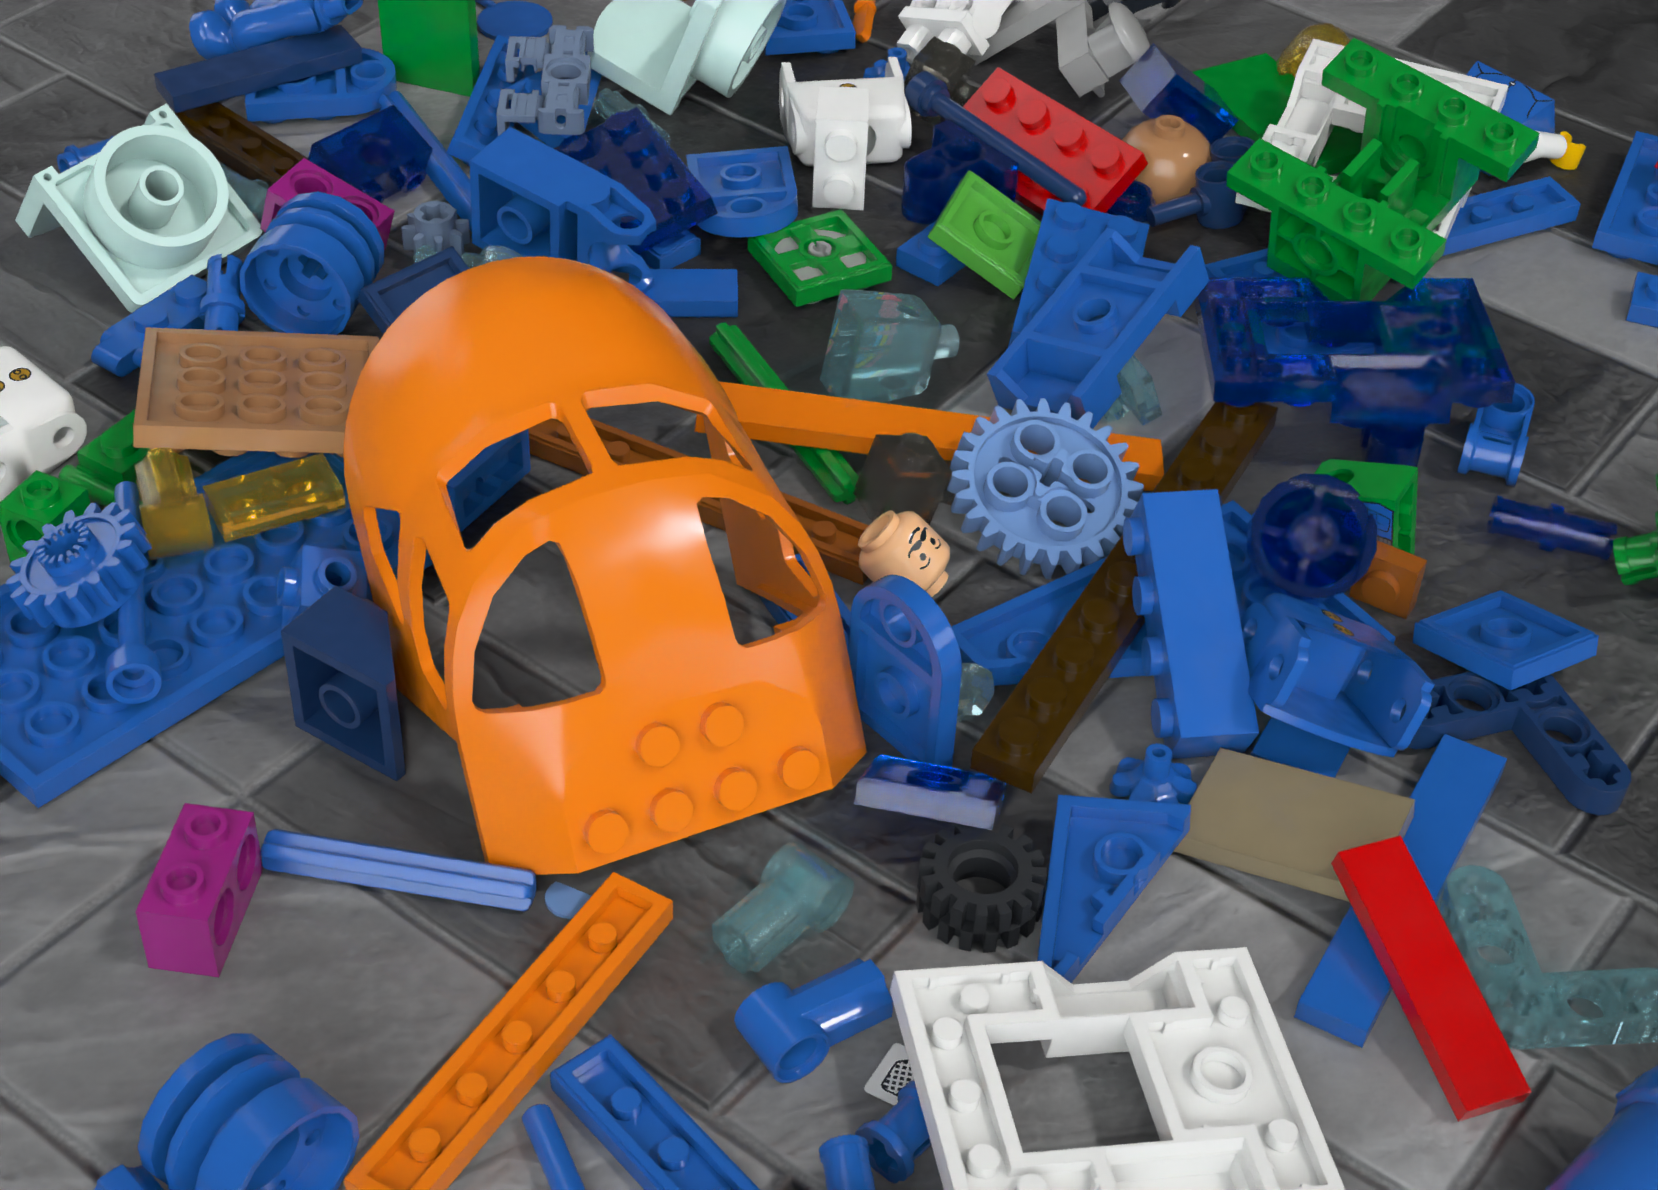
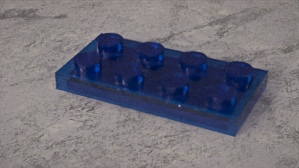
M637 107L628 111L617 112L611 115L605 123L583 134L569 136L559 146L554 148L621 183L649 207L656 219V231L648 234L640 245H628L637 254L718 214L712 196ZM624 216L621 220L620 228H637L642 225V222L637 218Z

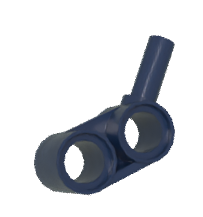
M1228 136L1214 141L1210 147L1211 162L1201 165L1196 170V186L1190 189L1189 194L1146 208V217L1150 226L1155 227L1192 214H1196L1198 222L1207 228L1224 229L1239 224L1243 220V216L1249 206L1235 203L1237 192L1226 186L1227 172L1255 143L1254 140L1243 136Z

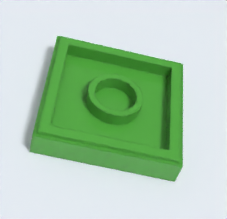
M969 170L957 185L927 237L1014 300L1024 288L1041 222Z

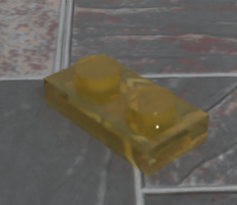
M323 453L203 486L206 506L225 542L253 536L266 530L304 519L315 518L321 514L346 507L343 487Z

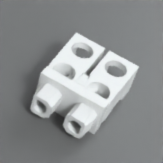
M912 0L910 6H905L898 16L906 31L897 42V47L907 51L906 61L911 64L922 65L931 52L936 61L944 67L957 68L966 54L983 56L990 46L986 39L991 38L997 32L1001 16L1012 1L1024 2L1025 0Z

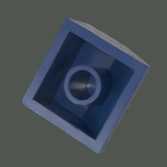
M335 585L281 630L295 726L389 778L398 781L406 774L388 614L387 611L381 609L373 601L362 599Z

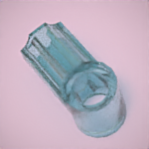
M796 841L789 842L772 856L762 873L760 884L712 924V940L722 951L725 961L743 974L751 970L758 973L809 927L819 933L833 926L844 913L852 898L854 890L853 880Z

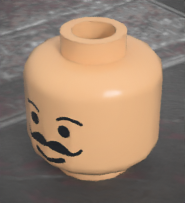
M891 510L883 513L866 528L858 541V546L862 549L859 555V567L873 582L887 575H898L913 581L933 597L948 580V573L945 571V568L950 559L949 545L913 511L895 514Z

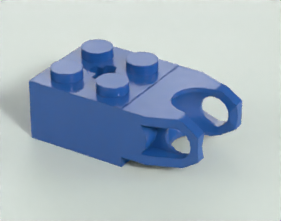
M512 127L505 130L469 160L472 244L501 259L536 256L563 258L589 264L610 273L615 271L635 274L640 278V281L633 285L644 294L654 287V276L648 265L628 245H640L648 234L656 231V219L649 207L621 183ZM624 216H631L642 222V225L637 228H620V223Z

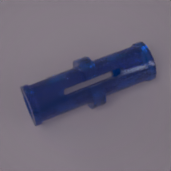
M1498 495L1495 497L1489 516L1493 517V519L1487 522V533H1497L1539 543V550L1552 552L1557 547L1599 557L1601 560L1609 559L1614 539H1610V536L1617 534V523L1614 522L1608 523L1565 513L1564 506L1553 503L1548 508L1505 499L1503 496Z

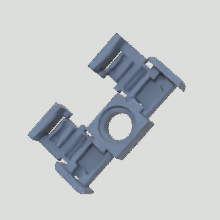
M553 25L549 27V43L547 42V37L509 36L505 60L506 81L514 82L520 64L522 71L525 70L527 64L533 65L534 71H537L538 68H543L541 79L542 95H539V90H533L532 94L515 93V89H501L497 109L498 136L509 128L510 122L536 123V120H538V130L542 134L580 135L584 133V109L578 108L579 105H588L591 57L590 55H585V52H593L594 50L593 28L589 26H576V30H567L565 25ZM509 100H512L511 108H509ZM557 116H565L566 122L563 124L558 123Z

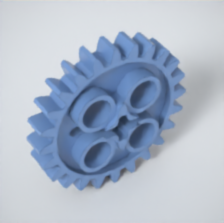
M1045 398L1040 399L1036 411L1033 412L1029 411L1021 399L1016 400L1011 416L1005 409L997 405L994 407L989 421L980 416L976 418L971 433L964 432L962 434L958 448L954 452L949 467L952 473L947 485V491L955 494L950 508L951 512L966 514L960 529L962 533L981 532L982 535L976 548L978 551L986 550L993 545L1000 549L997 557L998 565L1002 566L1013 556L1019 559L1021 575L1027 574L1032 563L1040 564L1045 579H1051L1056 565H1061L1066 574L1072 573L1079 569L1082 562L1087 566L1101 560L1103 556L1107 557L1123 535L1125 518L1131 517L1144 489V484L1133 481L1139 469V464L1130 461L1122 462L1129 447L1128 444L1117 443L1110 445L1107 440L1113 428L1108 425L1097 431L1092 429L1090 424L1093 413L1089 411L1082 415L1079 420L1071 418L1070 403L1067 402L1062 405L1058 414L1050 412ZM1027 450L1034 451V452H1036L1038 455L1033 454V453H1030V452L1027 451ZM1079 478L1085 479L1089 481L1091 484L1083 482ZM998 491L1008 493L1012 497L1004 496L1000 494ZM1051 520L1061 522L1066 527L1056 525Z

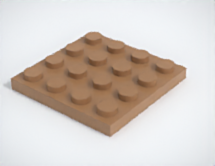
M146 327L133 424L134 448H149L151 451L159 454H176L185 449L212 450L223 456H238L245 454L247 451L275 452L287 458H300L310 453H336L344 458L345 424L351 398L360 373L372 350L380 340L379 336Z

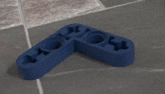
M1473 672L1431 680L1435 685L1430 693L1432 702L1425 716L1427 719H1424L1408 748L1427 749L1436 747L1444 733L1463 741L1512 730L1573 806L1594 815H1609L1618 810L1630 786L1631 772L1624 761L1551 674L1511 691ZM1465 699L1481 705L1485 711L1467 709L1459 705L1456 700ZM1406 704L1401 711L1400 720L1404 716ZM1545 731L1560 732L1570 737L1575 743L1559 742L1547 735Z

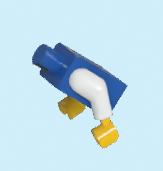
M1477 61L1466 75L1509 85L1505 103L1500 113L1540 133L1537 148L1525 162L1538 158H1549L1557 167L1566 170L1576 169L1586 146L1584 144L1572 143V136L1566 131L1555 134V100ZM1480 169V172H1482V173H1484V174H1486V175H1488V176H1493V175H1491V174H1489V173H1487V172H1485V171H1483V170Z

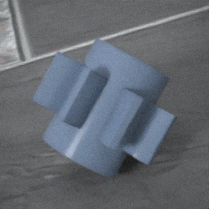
M429 201L418 205L414 213L407 214L408 225L401 227L403 250H414L415 261L418 262L451 246L455 248L460 257L464 256V245L470 243L468 219H457V209L445 202Z

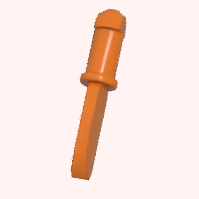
M857 0L854 4L855 15L852 24L856 31L855 39L861 43L868 41L871 37L873 19L876 13V0Z

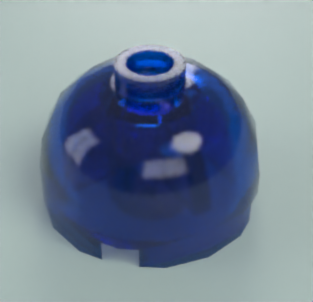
M1303 473L1290 478L1288 481L1279 483L1257 503L1248 523L1247 553L1254 572L1270 590L1301 601L1320 602L1343 594L1367 573L1377 551V525L1373 514H1368L1366 506L1358 498L1361 495L1350 484L1327 474Z

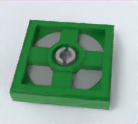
M843 210L795 221L773 233L748 237V251L796 307L814 304L823 299L844 293L864 290L869 286L891 281L892 264Z

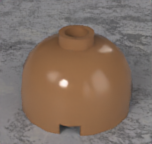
M1162 115L1132 127L1122 141L1143 152L1148 165L1125 190L1124 199L1133 205L1146 209L1147 207L1189 194L1190 189L1196 186V170L1201 165L1211 162V146L1203 133L1174 115Z

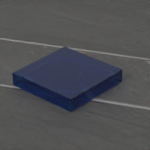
M880 754L876 756L858 779L854 804L993 830L1004 805L1007 783L980 772Z

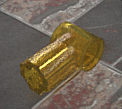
M171 448L148 450L144 460L135 465L138 492L143 503L139 504L142 525L147 533L145 536L152 544V549L148 551L150 560L214 548L204 494H197L188 456L180 455Z

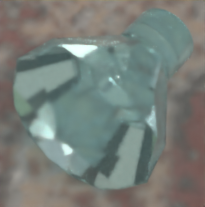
M962 663L958 722L970 720L980 715L994 695L992 672L978 663Z

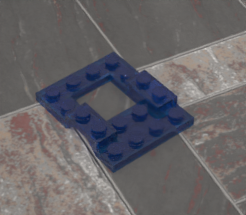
M1209 277V282L1194 300L1213 402H1225L1237 407L1250 406L1255 402H1283L1294 407H1306L1315 402H1325L1330 423H1340L1352 428L1367 427L1371 423H1394L1409 428H1423L1430 424H1449L1452 403L1483 408L1492 405V403H1512L1515 380L1473 278H1422L1413 289L1404 286L1386 301H1331L1309 278ZM1261 322L1273 327H1287L1294 324V322H1303L1308 342H1317L1326 347H1342L1347 343H1373L1377 354H1268Z

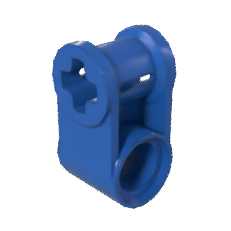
M1496 381L1485 387L1474 423L1471 422L1457 473L1466 475L1472 470L1504 478L1506 485L1515 487L1529 436L1526 435L1535 405V398L1529 389L1512 381Z

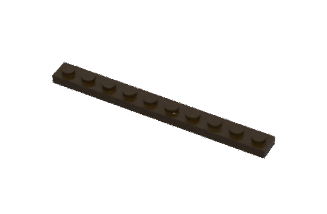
M1224 389L1152 493L1218 489L1220 505L1222 506L1274 428L1278 407L1257 401L1249 395L1237 394ZM1123 535L972 749L971 769L1032 794L1145 623L1144 615H1137L1134 610L1132 585L1134 577L1138 576L1135 555L1128 556L1126 554Z

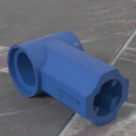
M858 958L793 990L784 982H773L760 987L741 1003L736 1011L734 1022L738 1031L773 1078L780 1083H791L802 1079L817 1068L828 1054L831 1046L892 1017L893 1000L886 986L885 977L871 959L864 962Z

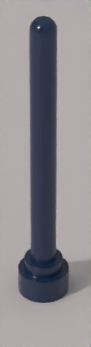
M928 71L920 72L911 79L906 87L905 97L908 106L924 117H942L1063 202H1072L1080 206L1085 204L1087 195L1082 188L950 99V93L944 81Z

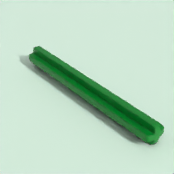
M726 322L716 325V332L709 336V343L740 384L788 390L736 325L729 326ZM789 444L834 502L842 501L848 505L856 501V495L863 490V482L839 451Z

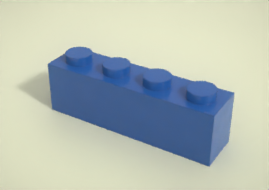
M1218 489L1142 493L1131 517H1126L1124 520L1123 540L1126 554L1128 556L1135 555L1138 576L1134 577L1132 599L1135 613L1137 615H1144L1148 637L1143 638L1141 656L1146 676H1154L1157 698L1153 699L1151 704L1153 733L1156 738H1163L1164 745L1168 746L1172 751V759L1216 756L1220 748L1244 754L1259 734L1254 701L1248 693L1250 675Z

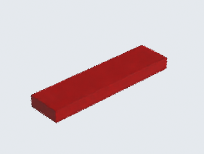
M1401 835L1338 852L1331 865L1457 1121H1463L1522 1103L1532 1091Z

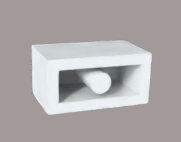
M818 86L812 207L864 210L870 88Z

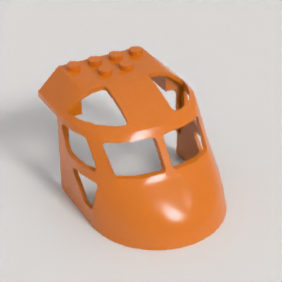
M544 256L497 260L467 269L430 289L401 313L372 350L353 392L345 424L343 447L344 477L373 602L381 609L387 611L396 689L457 742L485 863L529 869L536 875L578 874L833 789L867 753L842 618L831 579L817 548L785 500L739 422L736 411L725 390L702 356L667 313L634 285L610 272L569 259ZM658 401L701 415L704 419L711 459L684 456L617 465L609 456L586 411L595 407ZM548 419H558L565 425L589 474L527 500L494 523L473 548L466 549L446 487L449 480L486 447ZM702 497L720 498L737 585L770 600L798 616L791 621L773 626L774 635L744 645L737 643L697 507V503ZM376 508L397 511L400 516L397 579L384 551ZM548 541L555 542L565 558L578 596L601 674V683L595 691L565 700L522 707L520 704L507 708L480 709L472 702L474 653L492 598L524 556ZM793 545L797 548L810 576L797 561ZM426 550L430 555L449 602L444 645L445 683L435 668L424 626L422 580Z

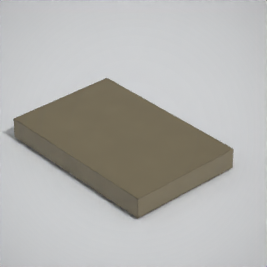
M1220 748L1189 802V805H1191L1190 830L1173 852L1350 902L1331 865L1333 859L1340 851L1400 835L1403 839L1414 817L1415 799Z

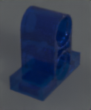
M950 120L933 126L932 148L911 157L905 162L901 202L902 215L914 223L932 224L935 222L957 185L969 170L1015 203L1019 163Z

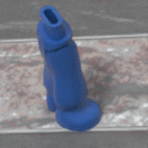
M215 0L214 11L206 10L192 15L189 25L190 37L198 53L207 60L289 37L311 35L326 31L341 22L347 15L359 9L363 4V0H253L251 5L246 0Z

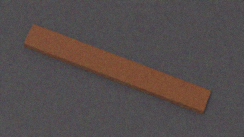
M590 418L609 456L617 465L684 456L690 457ZM548 419L528 428L530 454L582 475L589 474L565 425L558 419ZM781 492L817 548L826 570L863 585L869 577L859 567V555L862 549L858 546V541L869 525ZM702 497L697 503L701 522L726 531L720 498ZM793 545L794 554H799L797 548Z

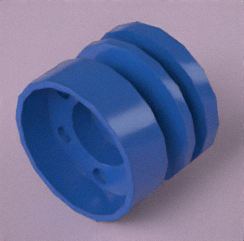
M323 192L298 194L282 205L276 217L270 222L266 232L261 235L247 255L240 269V290L249 309L266 326L276 332L337 335L344 330L360 302L357 298L361 288L372 284L384 264V243L376 225L360 208L342 197Z
M231 1033L202 1047L183 1062L162 1086L143 1119L137 1147L142 1166L156 1178L167 1184L170 1190H338L354 1160L360 1134L357 1116L310 1078H301L298 1069L254 1034Z

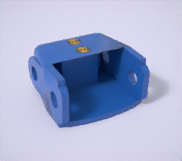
M1281 593L1269 594L1262 603H1254L1246 609L1240 618L1250 675L1248 693L1261 712L1317 736L1377 755L1394 758L1398 750L1403 751L1409 746L1431 707L1432 696L1430 693L1435 685L1415 661L1371 626ZM1406 704L1404 716L1400 720L1401 711Z

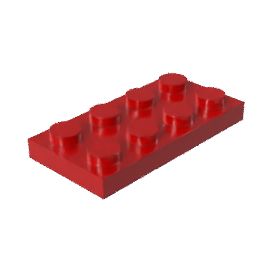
M999 67L963 106V108L1082 188L1087 195V200L1082 206L1084 208L1106 213L1148 165L1143 152ZM948 123L933 139L940 152L1042 216L1048 198L1063 202L951 123Z

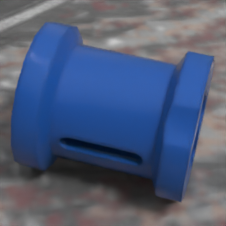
M909 1081L898 1092V1103L881 1119L864 1123L855 1131V1135L866 1138L868 1142L870 1167L894 1184H897L899 1181H905L914 1172V1161L931 1146L914 1081Z

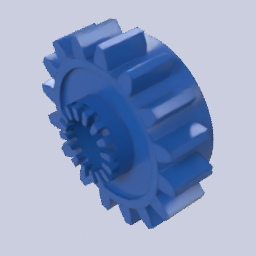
M112 502L101 510L97 503H90L83 515L76 516L72 510H69L65 513L62 524L55 527L47 523L42 526L44 536L39 541H26L22 545L28 554L26 557L18 558L11 562L10 567L15 572V575L6 580V585L12 591L10 597L29 620L35 619L41 627L46 628L51 623L61 628L86 626L112 614L136 592L149 564L143 554L152 549V544L145 536L147 533L129 509L122 511L117 503Z

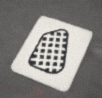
M899 1043L892 1045L864 1087L865 1092L894 1106L898 1103V1092L909 1081H914L904 1045Z

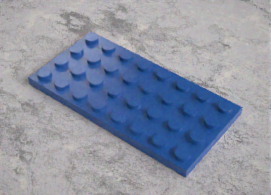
M247 451L245 454L228 459L140 508L141 526L147 533L145 536L152 544V549L143 554L149 562L143 578L146 646L159 657L162 678L160 691L149 701L139 704L122 703L111 697L106 689L105 664L108 657L119 647L118 609L107 617L86 626L61 628L51 623L44 628L35 619L29 620L10 597L12 591L6 583L1 585L0 775L32 804L40 808L284 657L281 636L283 606H279L276 603V586L281 567H289L302 545H311L316 542H336L344 545L349 551L361 552L348 500L344 477V458L336 453H310L300 458H287L275 452ZM376 508L384 551L397 579L400 516L397 511ZM427 550L424 569L433 564Z

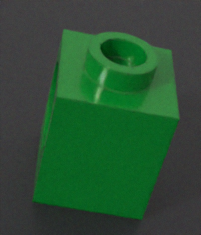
M36 470L0 502V525L10 563L18 558L27 556L28 553L22 545L26 541H39L44 536L42 526L49 523L55 527L62 524L64 515L69 510H72L76 516L83 515L85 509L90 504L87 488Z

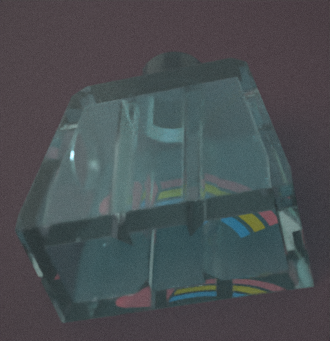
M852 289L840 290L820 380L831 396L884 403L919 394L927 388L934 359L953 358L957 355L959 350L958 332L952 324L941 325L921 298L915 295Z

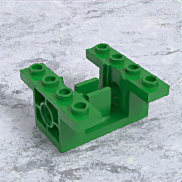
M1353 37L1323 69L1321 85L1366 108L1361 151L1332 182L1333 177L1326 174V168L1319 166L1316 169L1259 138L1227 172L1226 186L1272 211L1267 267L1357 317L1391 278L1410 289H1413L1445 251L1447 239L1432 231L1476 183L1480 169L1507 182L1537 148L1540 133Z

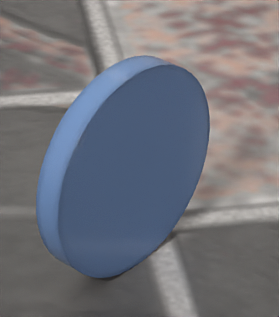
M556 881L546 890L545 904L554 915L572 919L592 895Z

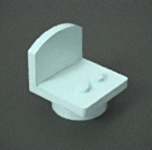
M613 0L600 14L593 30L594 50L593 52H588V55L591 57V69L670 116L697 80L730 98L744 82L760 57L780 19L787 0H695L692 7L680 0Z
M167 103L150 112L144 125L135 126L118 133L106 143L101 152L58 174L53 166H50L33 175L15 219L29 238L62 226L125 308L132 313L190 275L200 278L207 274V262L210 257L222 254V264L227 262V254L239 255L249 245L254 246L262 234L261 224L227 182L224 171L216 157L206 146L192 137Z

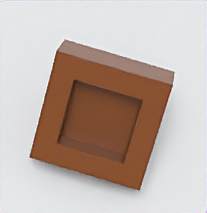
M1369 537L1360 550L1349 597L1407 619L1415 607L1427 560Z

